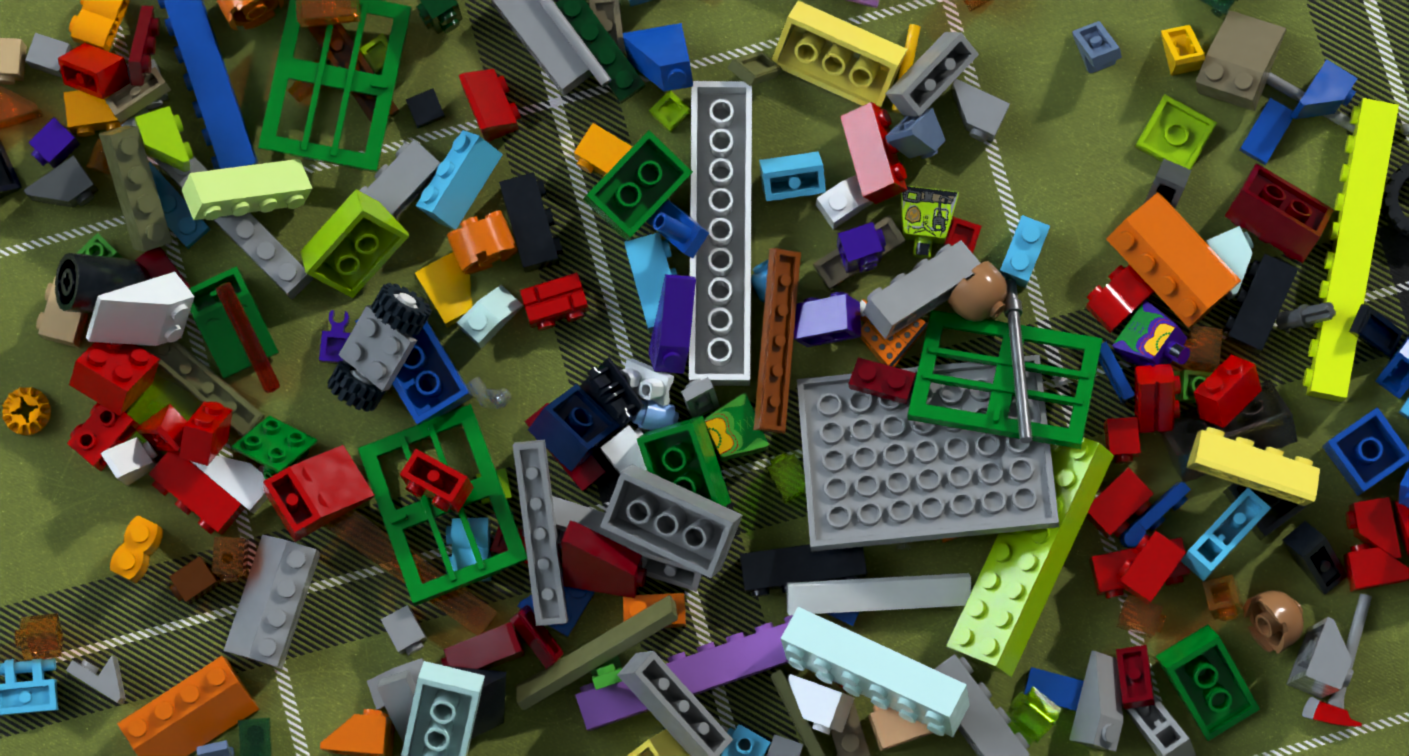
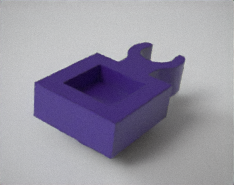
M334 310L330 311L329 322L332 327L331 331H322L320 362L338 364L340 361H343L339 353L351 334L345 332V328L350 322L348 312L345 311L344 320L337 323L334 321Z

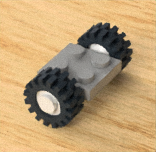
M387 283L382 286L373 304L365 307L339 353L343 361L338 363L328 380V388L332 389L331 393L333 395H338L340 401H346V405L350 407L354 405L357 410L362 408L364 411L369 412V410L374 411L386 390L390 389L417 342L412 337L413 334L418 335L432 312L429 304L424 303L425 300L422 297L416 296L417 293L414 291L409 292L408 288L404 286L400 288L398 284L392 285Z

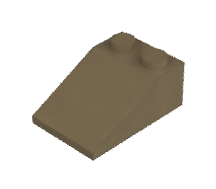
M1229 10L1205 56V61H1203L1195 83L1198 93L1255 111L1284 38L1286 28Z

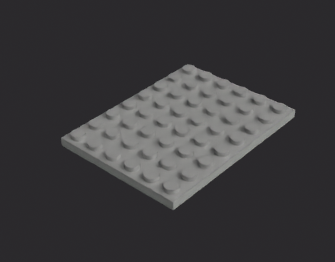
M1040 355L1024 356V362L1041 364ZM974 362L935 365L933 374L993 384L997 366ZM918 367L902 368L917 375ZM1025 371L1027 389L1044 392L1042 374ZM852 374L797 379L811 552L1059 527L1050 444L1035 441L1021 443L1020 439L908 420L912 393L906 405L851 390L848 383ZM931 383L926 404L986 414L991 392ZM1013 396L1008 418L1018 420L1016 397ZM1028 399L1030 422L1048 425L1045 402Z

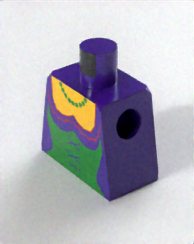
M1144 300L1112 345L1122 360L1139 366L1151 365L1154 367L1159 364H1170L1172 360L1182 365L1190 356V349L1183 346L1187 337L1181 329L1146 300Z

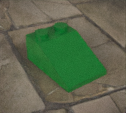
M1208 624L1155 656L1207 741L1260 710L1221 638Z

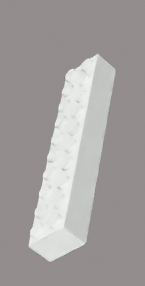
M693 81V87H691V170L693 173L691 174L690 217L708 231L709 234L694 258L690 257V276L696 278L689 348V383L696 379L703 380L708 377L713 386H750L752 86H749L744 81Z

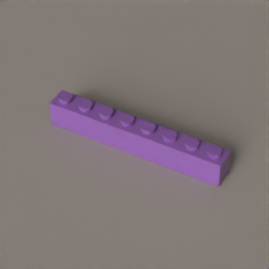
M793 615L785 617V623L773 627L772 622L755 628V634L744 637L743 632L726 637L727 643L716 647L714 642L696 648L698 653L687 657L685 652L672 655L667 658L669 663H666V665L693 695H697L788 664L781 637ZM623 681L597 690L594 683H590L580 687L581 693L575 694L587 731L649 711Z

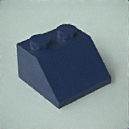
M575 384L544 407L528 431L537 440H545L546 448L560 463L572 472L584 463L620 425L579 385Z

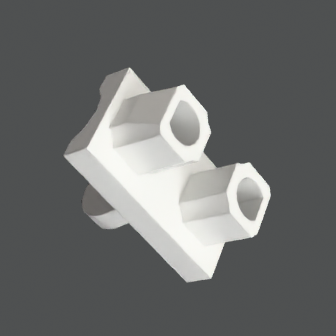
M633 358L627 359L625 369L620 370V372L634 392L648 401L653 400L662 406L669 405V390L674 381V376L666 372H654L653 367Z

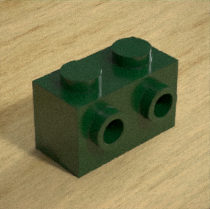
M417 0L418 5L416 8L421 20L427 29L433 27L437 34L442 31L448 33L459 26V21L463 19L456 0Z

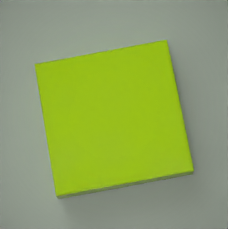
M1164 94L1135 148L1161 162L1163 159H1166L1191 170L1217 122Z

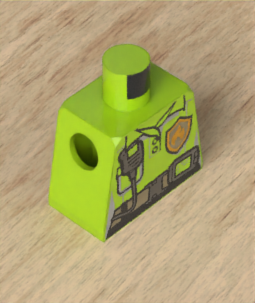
M906 186L907 191L900 193L902 235L905 240L914 241V257L931 258L932 243H945L959 192Z

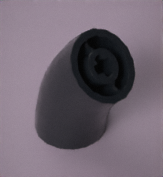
M67 253L60 260L56 272V300L63 311L93 313L98 295L149 280L151 277L143 265L131 259Z

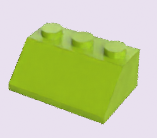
M355 189L300 251L305 272L328 286L354 298L406 241L409 233L379 201Z

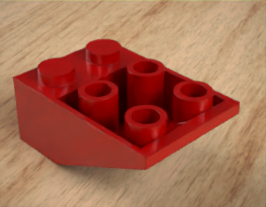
M344 445L291 465L263 481L264 493L294 542L375 497Z

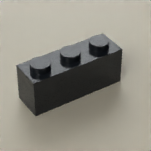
M532 172L500 181L499 184L525 273L559 264L558 255L563 254L559 236L552 237L549 226L555 225L551 208L544 209L541 198L547 197L543 180L536 181L535 174Z
M1264 254L1260 261L1254 260L1247 275L1252 278L1248 289L1242 287L1235 302L1240 305L1236 316L1230 314L1223 330L1228 332L1224 341L1259 355L1263 350L1298 268L1267 254Z

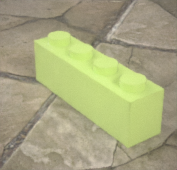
M293 159L190 173L182 188V193L193 220H214L222 216H242L258 211L266 213L274 209L287 207L290 209L298 208L304 205L312 190V186L301 160Z

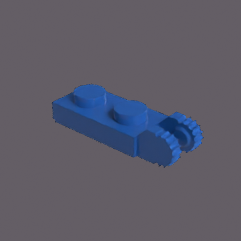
M1176 482L1141 516L1137 517L1120 535L1119 542H1121V545L1127 548L1135 547L1148 528L1154 531L1166 520L1163 515L1170 508L1175 511L1188 500L1185 495L1191 490L1185 482Z

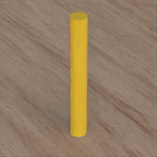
M909 24L904 47L907 51L900 67L898 80L914 63L921 29L919 25ZM893 104L892 111L895 113H901Z

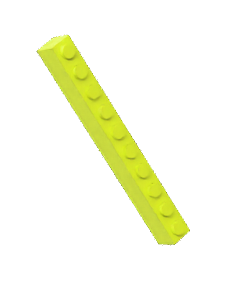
M1363 98L1358 106H1353L1350 124H1355V130L1353 135H1348L1346 140L1345 152L1349 153L1348 164L1342 165L1340 181L1344 182L1343 192L1337 194L1334 207L1335 211H1339L1337 222H1332L1329 239L1334 240L1332 251H1327L1324 262V269H1329L1327 281L1322 280L1319 290V298L1323 299V303H1332L1336 315L1331 320L1313 324V327L1318 328L1316 339H1311L1308 357H1313L1311 369L1306 368L1303 379V386L1307 387V396L1343 402L1348 395L1358 339L1349 330L1361 304H1364L1399 108L1397 104Z

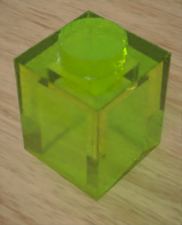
M783 453L770 461L772 466L767 468V472L784 504L806 492L804 470L795 454L787 456L786 453Z
M1032 686L1026 694L1020 692L1012 701L1010 707L1013 710L1009 718L1015 726L1035 742H1038L1056 723L1062 709Z

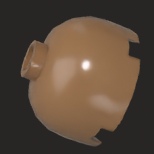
M985 261L971 270L975 275L968 281L963 278L958 283L948 299L949 307L965 320L972 322L983 321L990 316L994 319L1006 307L1003 303L1007 297L1008 286L1006 280L996 267L989 261Z
M1265 591L1249 598L1244 604V618L1250 616V621L1253 626L1248 627L1249 632L1257 644L1265 651L1270 653L1275 650L1276 654L1281 653L1291 647L1301 636L1304 623L1303 610L1301 605L1289 595L1281 591Z

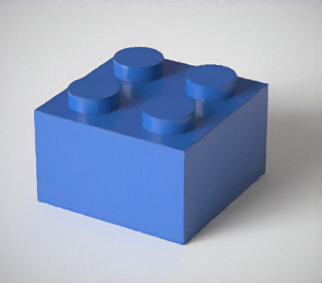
M1378 407L1322 446L1357 496L1409 461L1408 448Z

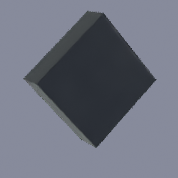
M433 88L406 99L418 129L445 118Z

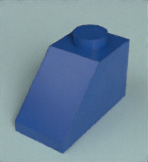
M1326 60L1292 112L1291 117L1301 119L1335 114L1341 104L1347 107L1355 95L1356 91L1351 88L1358 78L1331 61Z

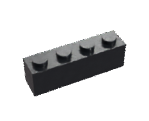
M810 544L740 554L745 593H751L752 597L770 595V590L782 588V593H787V583L861 579V577H866L867 575L863 547L811 552Z

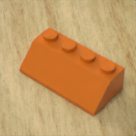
M1159 192L1127 217L1106 238L1188 328L1202 320L1241 282L1238 276Z
M220 656L117 724L138 756H189L197 751L196 747L208 744L260 709L229 660L224 656Z

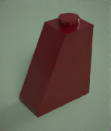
M569 521L561 541L564 586L635 598L639 586L644 587L647 576V569L642 568V555L575 521Z
M509 622L443 649L446 657L441 658L443 666L488 670L524 657L525 654L516 628L512 622Z

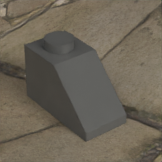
M74 156L24 189V192L32 201L73 208L77 205L84 206L94 199V194L99 191Z
M1163 159L1144 203L1159 192L1175 209L1192 170Z

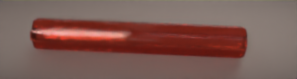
M227 282L219 285L216 288L217 295L264 391L271 393L279 389V381L231 283Z

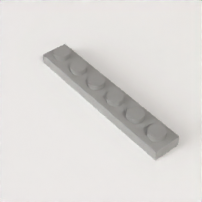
M545 440L515 442L513 444L536 626L567 623L568 615Z

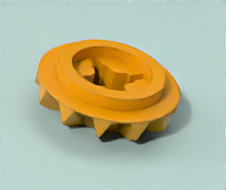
M19 387L14 392L9 393L7 399L2 404V418L10 430L20 435L38 433L47 425L50 419L51 406L48 398L41 391L33 387ZM23 399L29 407H38L29 412V423L22 414H14L22 409Z

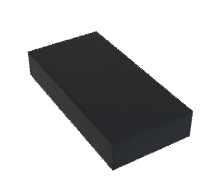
M1361 304L1349 332L1386 358H1392L1403 334V331L1369 305Z

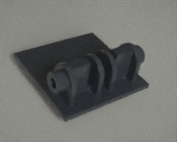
M608 357L599 367L595 366L587 372L589 377L580 387L620 425L612 434V436H615L645 406L610 357Z

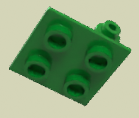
M268 416L232 445L231 449L264 465L263 477L266 480L287 467L296 464L299 459L306 457L309 454V449L318 440Z

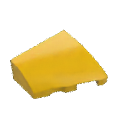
M454 252L415 272L416 277L447 328L458 322L473 306L471 276L462 272Z

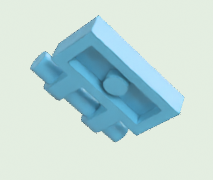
M43 656L33 657L29 661L16 662L15 659H7L4 663H0V675H5V684H0V716L59 710L57 680H44L45 671L56 670L55 658L44 659ZM32 673L33 681L17 682V674Z

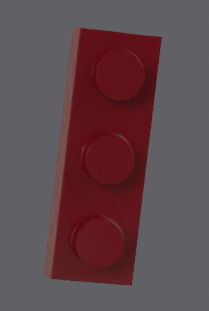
M141 6L128 60L131 85L143 86L146 74L151 73L152 61L150 55H155V36L160 34V19L155 18L154 6Z

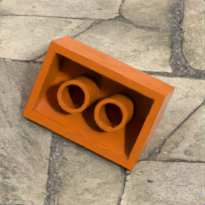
M364 709L363 715L354 714L320 743V749L330 754L392 756L395 726L391 719L388 718L389 715L381 710Z

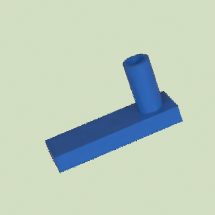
M669 199L646 221L682 253L691 258H694L709 234L708 231Z

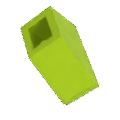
M170 106L136 116L135 124L139 128L146 155L183 172L190 171L189 160L194 159L189 142L183 143L180 132H183L184 129L179 115H173Z

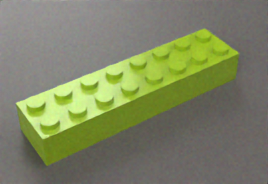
M1083 437L1081 449L1050 444L1059 527L998 533L946 647L959 656L1012 677L1114 457L1102 444Z

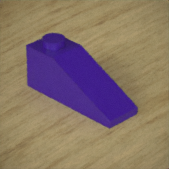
M665 274L648 350L654 372L684 374L690 348L696 278L693 276Z

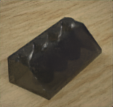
M1271 380L1260 383L1262 391L1225 428L1201 419L1198 408L1194 407L1180 412V418H1174V429L1172 431L1160 432L1172 464L1183 482L1207 475L1186 468L1197 432L1200 430L1206 431L1207 427L1225 432L1224 437L1234 441L1236 437L1251 440L1254 442L1253 447L1265 450L1266 447L1279 449L1298 441L1292 412Z

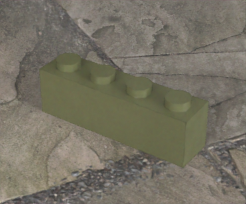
M125 125L100 133V140L133 249L145 252L172 243L138 126Z

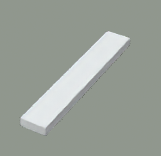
M969 573L790 582L787 583L788 615H794L797 607L813 614L965 606L971 594V576Z

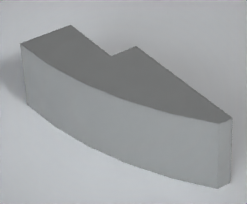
M410 670L382 678L377 686L384 706L403 743L416 689Z

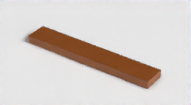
M778 248L769 249L753 430L784 434L786 431L801 252Z

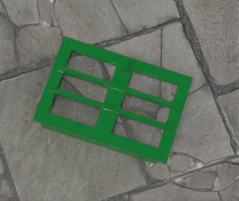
M290 0L258 148L288 154V156L377 173L412 7L381 0ZM305 2L331 6L319 63L293 58ZM338 8L361 12L349 69L326 65ZM367 14L393 19L382 75L355 70ZM289 79L314 84L302 141L277 136ZM321 86L344 90L332 147L309 143ZM351 91L377 96L365 153L339 148Z
M931 310L908 410V420L1020 439L1018 420L1008 418L1012 397H1015L1008 323L988 319L972 322L965 320L958 314ZM1021 325L1023 345L1024 341L1084 351L1080 371L1025 362V371L1078 380L1075 397L1027 389L1028 399L1073 406L1069 428L1031 422L1032 441L1081 449L1103 338ZM943 328L1002 337L999 357L939 348ZM938 356L997 366L993 384L933 374L936 358ZM931 383L991 392L987 413L982 414L926 404Z
M471 404L358 448L414 606L501 573V570L527 561L525 546ZM463 425L481 477L470 481L474 488L460 509L459 516L477 563L454 571L435 518L453 510L448 509L447 512L438 509L431 503L432 499L427 498L425 495L421 497L420 501L396 510L377 457L403 448L408 462L412 455L409 445L431 437L439 461L448 466L437 434ZM489 497L508 551L483 560L464 507ZM429 521L448 574L422 584L403 530Z

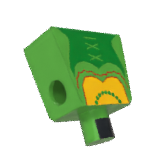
M746 393L739 395L704 419L714 450L716 449L721 461L769 449V444L763 431L753 430L755 413Z

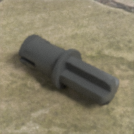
M1330 302L1313 306L1303 304L1298 309L1279 312L1276 322L1278 328L1282 331L1302 326L1310 328L1314 323L1331 320L1336 315V311Z

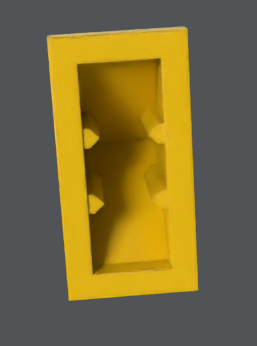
M1190 25L1161 31L1171 76L1201 69L1203 61H1205V54Z

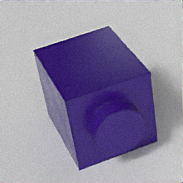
M55 117L28 142L35 149L31 155L42 166L49 163L53 168L59 166L80 145L77 139Z

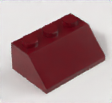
M1256 163L1231 203L1225 217L1230 219L1237 227L1240 226L1255 234L1262 242L1271 244L1283 251L1287 257L1303 263L1321 237L1334 209Z

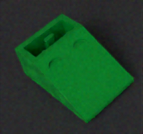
M237 266L189 288L195 296L190 312L224 379L279 353L243 274Z

